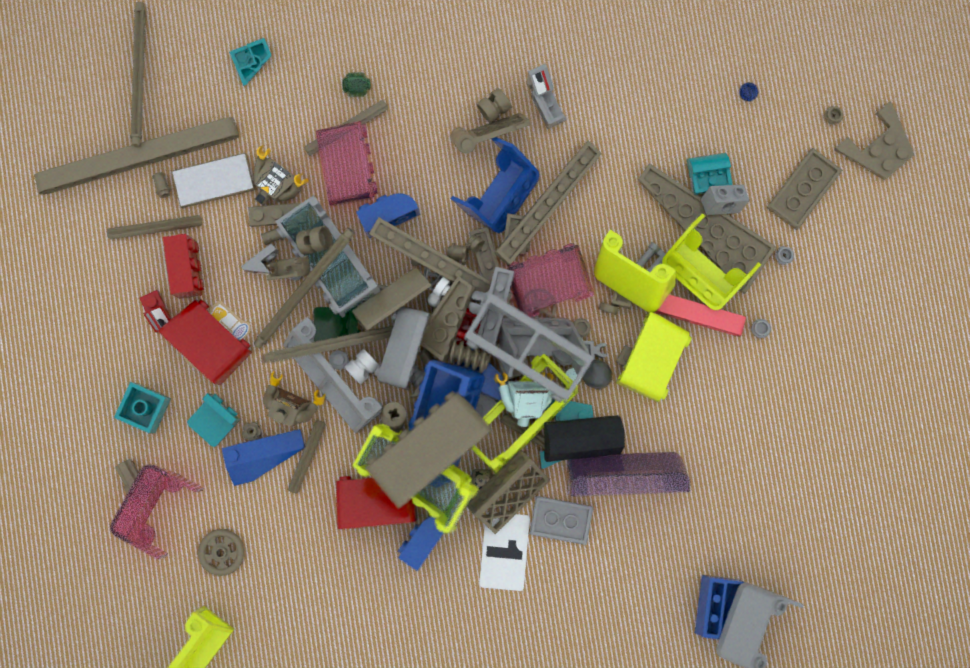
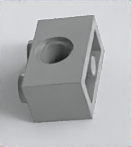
M744 185L710 186L701 198L706 215L740 213L750 201Z

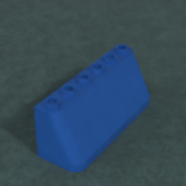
M430 360L424 369L425 376L419 386V397L414 403L415 410L408 424L409 431L414 427L413 423L421 416L425 418L430 414L429 409L437 403L440 406L445 402L444 397L451 391H458L476 410L485 375L448 363ZM461 457L458 458V459L453 463V465H455L456 467H458V466H459V463H460ZM441 473L429 484L438 488L452 480Z

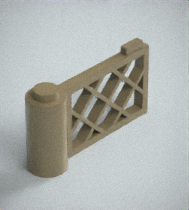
M517 113L468 131L461 127L455 128L451 132L450 139L460 152L467 154L475 149L477 143L531 124L527 117Z

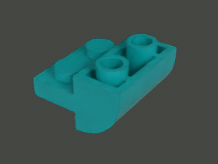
M727 153L688 158L686 160L689 177L692 179L694 195L706 193L710 186L733 185L730 172L731 163Z

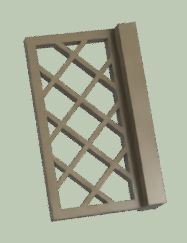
M520 449L468 501L466 506L496 534L550 479ZM531 467L530 473L524 474ZM535 477H542L537 484H534ZM529 478L528 485L522 486V480ZM517 480V486L510 488V486ZM527 490V494L520 498V492ZM515 492V498L508 500L509 493ZM503 494V501H496ZM513 504V508L510 511H506L507 505ZM502 506L501 512L494 513L495 507ZM488 508H490L489 514L482 515ZM500 518L499 522L493 527V519Z

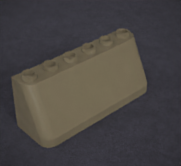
M451 391L444 397L445 402L440 406L438 403L429 409L430 414L428 416L418 418L413 423L414 427L410 431L405 429L397 436L399 438L398 441L394 444L392 442L388 443L382 448L383 453L378 457L374 455L366 462L368 464L365 467L366 470L398 508L410 500L492 430L458 391Z

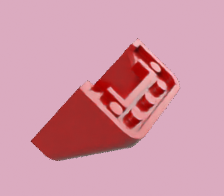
M195 299L159 330V333L208 380L216 385H222L252 353L249 349L251 345L243 338L241 340L237 339L208 311L209 305L202 299L200 301Z
M351 476L339 477L340 481H336L337 529L403 524L418 520L417 508L412 499L398 508L374 478L351 479Z

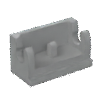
M534 90L532 91L531 98L547 129L566 121V117L552 91L539 97L536 96Z

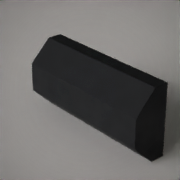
M619 415L544 422V460L546 462L621 454L625 447V431Z

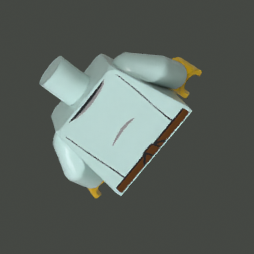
M502 373L503 381H500L498 374H495L494 381L500 384L501 400L506 410L511 412L514 418L518 419L517 424L521 427L529 426L530 418H540L543 411L552 401L550 397L552 394L549 390L535 381L508 382V385H506L507 374ZM547 373V378L552 381L553 375Z

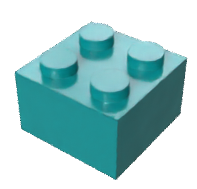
M130 382L114 418L147 433L155 434L171 398L138 383Z

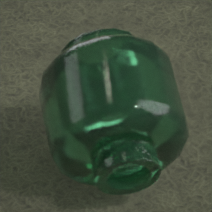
M349 72L345 78H342V89L348 97H364L367 94V90L371 88L370 79L366 78L363 72Z

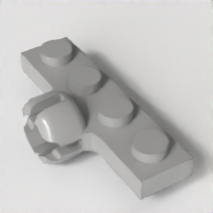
M495 267L489 291L473 292L471 299L481 304L470 302L469 311L472 314L478 315L490 293L507 303L515 272ZM488 309L481 320L478 335L496 346L504 314L501 315Z

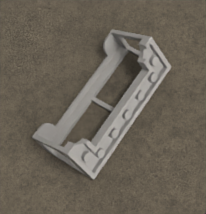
M491 293L464 338L467 341L466 345L474 350L479 348L487 351L549 390L552 394L550 397L559 403L568 400L594 359L587 352ZM488 309L501 315L504 314L534 333L520 359L517 360L474 333ZM538 336L570 355V358L582 367L568 391L522 362Z
M306 317L291 330L283 346L290 348L314 342L316 334L314 322ZM321 353L294 358L323 395L325 394L327 400L355 434L382 413L384 406L374 398L365 397L359 400Z

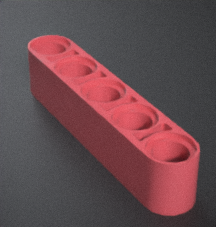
M670 294L660 308L655 311L658 314L734 336H742L746 317L721 309L713 310L707 305Z

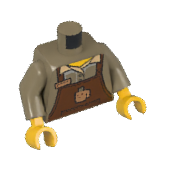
M273 371L269 379L270 385H268L263 397V403L266 409L269 410L267 416L274 419L277 423H284L292 427L298 423L310 421L317 411L318 405L324 404L325 394L322 397H318L319 390H316L313 403H311L309 400L279 387L277 388L276 386L281 383L283 375L281 374L280 378L276 379L273 377L275 372Z

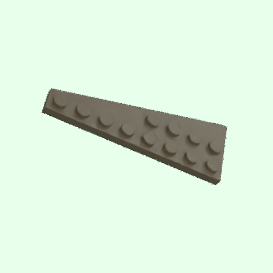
M649 163L638 181L684 231L702 213L705 215L695 228L702 236V244L699 247L725 274L733 268L741 269L744 273L748 274L758 262L761 264L749 280L739 289L742 293H747L776 246L727 214L706 215L700 196L694 195V192Z

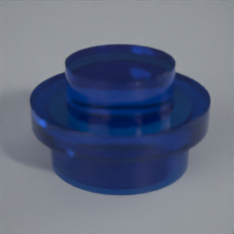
M744 83L740 87L739 95L744 101H753L758 96V88L753 83Z

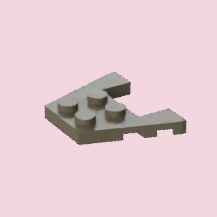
M891 101L876 113L888 129L869 146L861 151L848 137L834 149L837 153H842L848 157L847 159L864 166V169L883 180H886L915 155Z

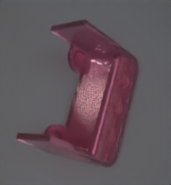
M153 464L145 465L141 468L112 520L110 531L115 537L158 560L165 558L168 553L152 545L155 538V530L152 526L146 524L154 506L164 489L175 493L184 486L193 492H201L204 487Z

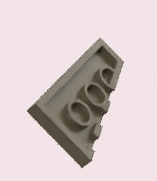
M460 276L455 279L428 319L421 341V346L445 363L475 290L473 285Z

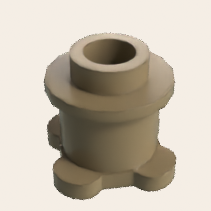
M452 243V246L448 247L447 256L453 260L462 261V265H466L469 257L468 244L465 243V246H459Z

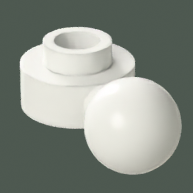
M445 277L438 282L433 293L429 294L427 298L428 304L431 307H437L443 299L442 295L445 296L451 287L449 286L450 281Z

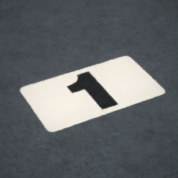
M516 514L496 534L485 525L479 582L482 588L522 591L524 589L530 523L528 515ZM500 518L493 519V527L499 522Z

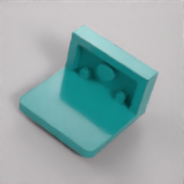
M207 393L203 398L205 402L189 418L187 424L209 445L216 447L241 419L237 417L238 413L229 406L227 408L222 403L224 400L216 393L214 395Z

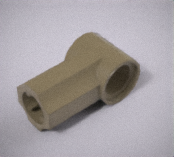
M132 459L123 461L115 467L124 483V491L130 500L133 501L150 491L147 481L143 476H140Z

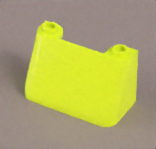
M610 229L603 240L594 267L595 278L647 312L657 311L675 287L676 270L666 264H659L650 273L619 253L623 246V240L620 235Z
M650 311L644 318V326L640 329V334L616 384L659 402L661 399L664 400L669 391L666 387L684 347L689 346L692 337L689 336L690 332Z

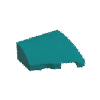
M265 38L229 52L243 86L248 84L272 56Z

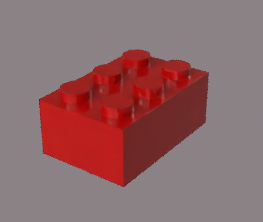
M186 233L163 237L170 294L179 299L202 296L204 282L203 279H200L199 275L202 267L200 260H197V253H199L198 242Z

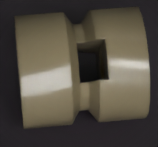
M499 88L489 94V98L484 97L476 103L479 111L489 123L498 119L500 113L504 114L512 108L509 99Z
M323 225L299 231L296 236V244L303 255H309L329 250L333 244V238L330 230Z

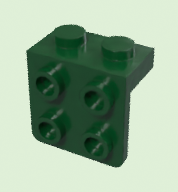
M353 305L346 310L343 318L339 313L335 315L330 307L314 308L313 322L316 327L314 342L359 333L358 321L352 312L357 306Z

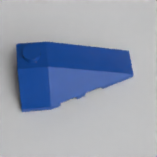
M301 429L221 449L226 469L234 486L258 479L283 461L303 450L305 445Z

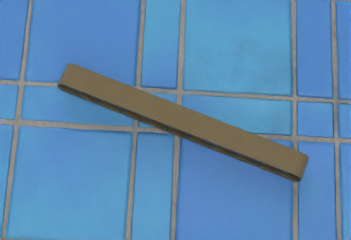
M227 117L141 142L139 147L130 145L34 174L39 194H50L237 139L239 134L234 118Z

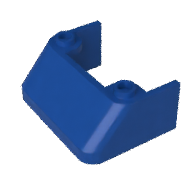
M495 137L492 140L501 149L496 157V165L500 171L482 198L479 199L471 196L466 201L452 196L451 200L466 214L490 230L501 233L505 230L507 214L515 215L538 182L540 174L538 169L514 144Z

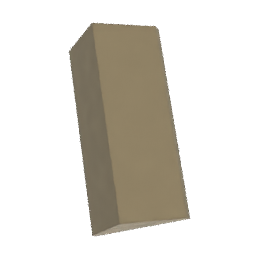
M415 267L355 308L352 312L361 328L369 330L432 285Z

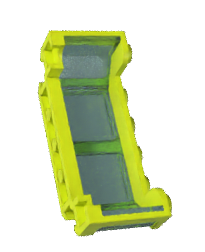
M385 424L374 425L352 466L357 469L360 475L365 477L371 476L365 468L368 465L366 462L374 455L377 457L383 453L382 448L388 443L392 442L394 444L398 441L399 438L397 436L403 431L400 430L399 433L394 432ZM451 464L411 499L415 505L424 507L432 517L436 518L435 524L438 530L450 533L456 530L459 519L471 498L476 495L479 489L477 486L470 484L472 479L468 474Z

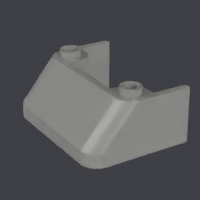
M400 307L399 310L397 309L394 312L392 320L395 323L382 364L377 366L375 376H378L377 381L409 391L408 383L430 313L407 307Z
M509 317L503 318L499 333V348L518 360L534 336V333ZM532 318L588 353V349L577 329L569 319ZM539 336L526 355L541 356L544 353L546 356H553L560 365H572L577 375L582 369L576 361L570 358V355ZM501 361L507 376L512 377L514 368Z
M747 582L742 583L737 589L716 647L717 655L743 668H765L767 664L766 656L758 651L771 614L776 616L782 615L786 611L788 603L803 608L804 604Z

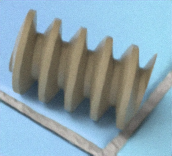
M455 339L449 357L451 364L457 359V366L465 362V368L467 369L472 364V370L475 371L480 367V373L482 374L487 369L491 354L486 355L485 350L479 353V348L471 350L468 345L465 348L464 341L456 345Z
M398 402L386 404L381 413L380 424L388 425L391 430L399 433L406 419L404 406Z

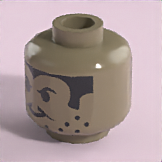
M474 469L470 476L472 479L470 484L477 486L480 490L495 474H492L489 469Z

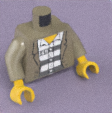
M263 145L258 147L256 151L258 157L255 163L253 179L255 186L261 191L255 197V200L264 206L269 198H272L277 203L295 198L302 185L308 183V178L302 181L301 176L303 173L296 176L292 175L270 157L266 158L271 153L270 148L264 153L262 150Z

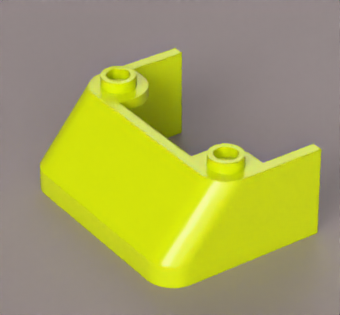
M702 213L665 254L662 264H666L676 270V279L709 308L720 310L749 280L761 264L758 262L748 274L738 268L729 270L727 274L719 269L698 250V247L702 244V236L695 228L705 217Z

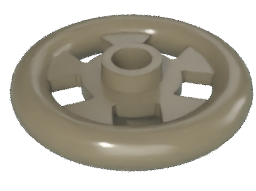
M217 529L209 532L201 540L198 548L200 564L207 572L216 576H226L235 572L244 559V545L237 534L226 529ZM224 537V543H216V538ZM231 543H234L237 550L231 552L228 546ZM208 545L213 546L211 550V555L206 554V548ZM219 549L224 551L223 556L218 555ZM231 557L234 562L227 566L225 561ZM212 559L220 563L218 567L210 564Z

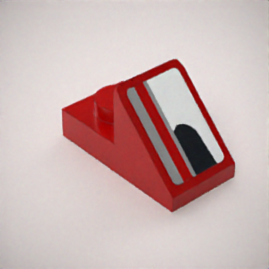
M155 290L140 297V301L145 310V313H143L155 333H158L171 320V317L160 292Z

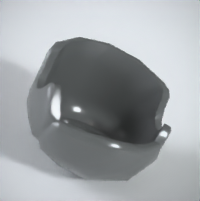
M593 360L582 377L586 385L600 390L607 387L612 381V371L607 363L601 360Z

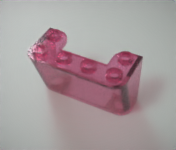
M356 121L316 130L329 206L375 199L374 195L378 194L376 181L372 182L371 174H374L373 163L368 162L367 157L371 152L369 143H365L364 138H368L366 124Z
M574 243L565 245L563 249L557 251L552 249L547 251L545 255L539 257L534 255L527 258V261L521 263L517 261L508 265L509 268L507 270L515 272L511 292L514 294L513 298L517 309L529 317L539 315V309L572 298L575 299V302L594 296L579 245H574Z

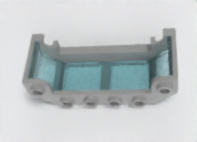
M314 195L275 221L279 226L276 230L282 238L286 237L294 248L291 250L296 257H309L310 272L328 250L303 255L296 244L297 233L324 225L332 234L333 244L341 235ZM348 244L315 283L318 289L322 287L325 293L322 295L334 314L339 313L342 318L358 304L381 291Z

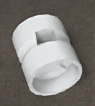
M363 348L356 355V360L349 361L344 368L361 385L369 378V373L373 374L379 364Z

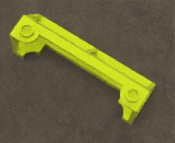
M544 353L541 356H536L530 363L532 365L531 368L538 373H541L548 367L565 385L564 389L567 391L574 382ZM524 376L519 382L533 380H531L527 376ZM578 385L566 402L561 401L559 403L555 401L532 425L529 422V428L505 452H502L492 461L475 445L471 449L496 474L544 428V422H550L578 393ZM502 400L483 417L488 425L505 409Z
M202 606L194 611L186 621L185 629L191 638L168 668H206L235 629L207 607Z

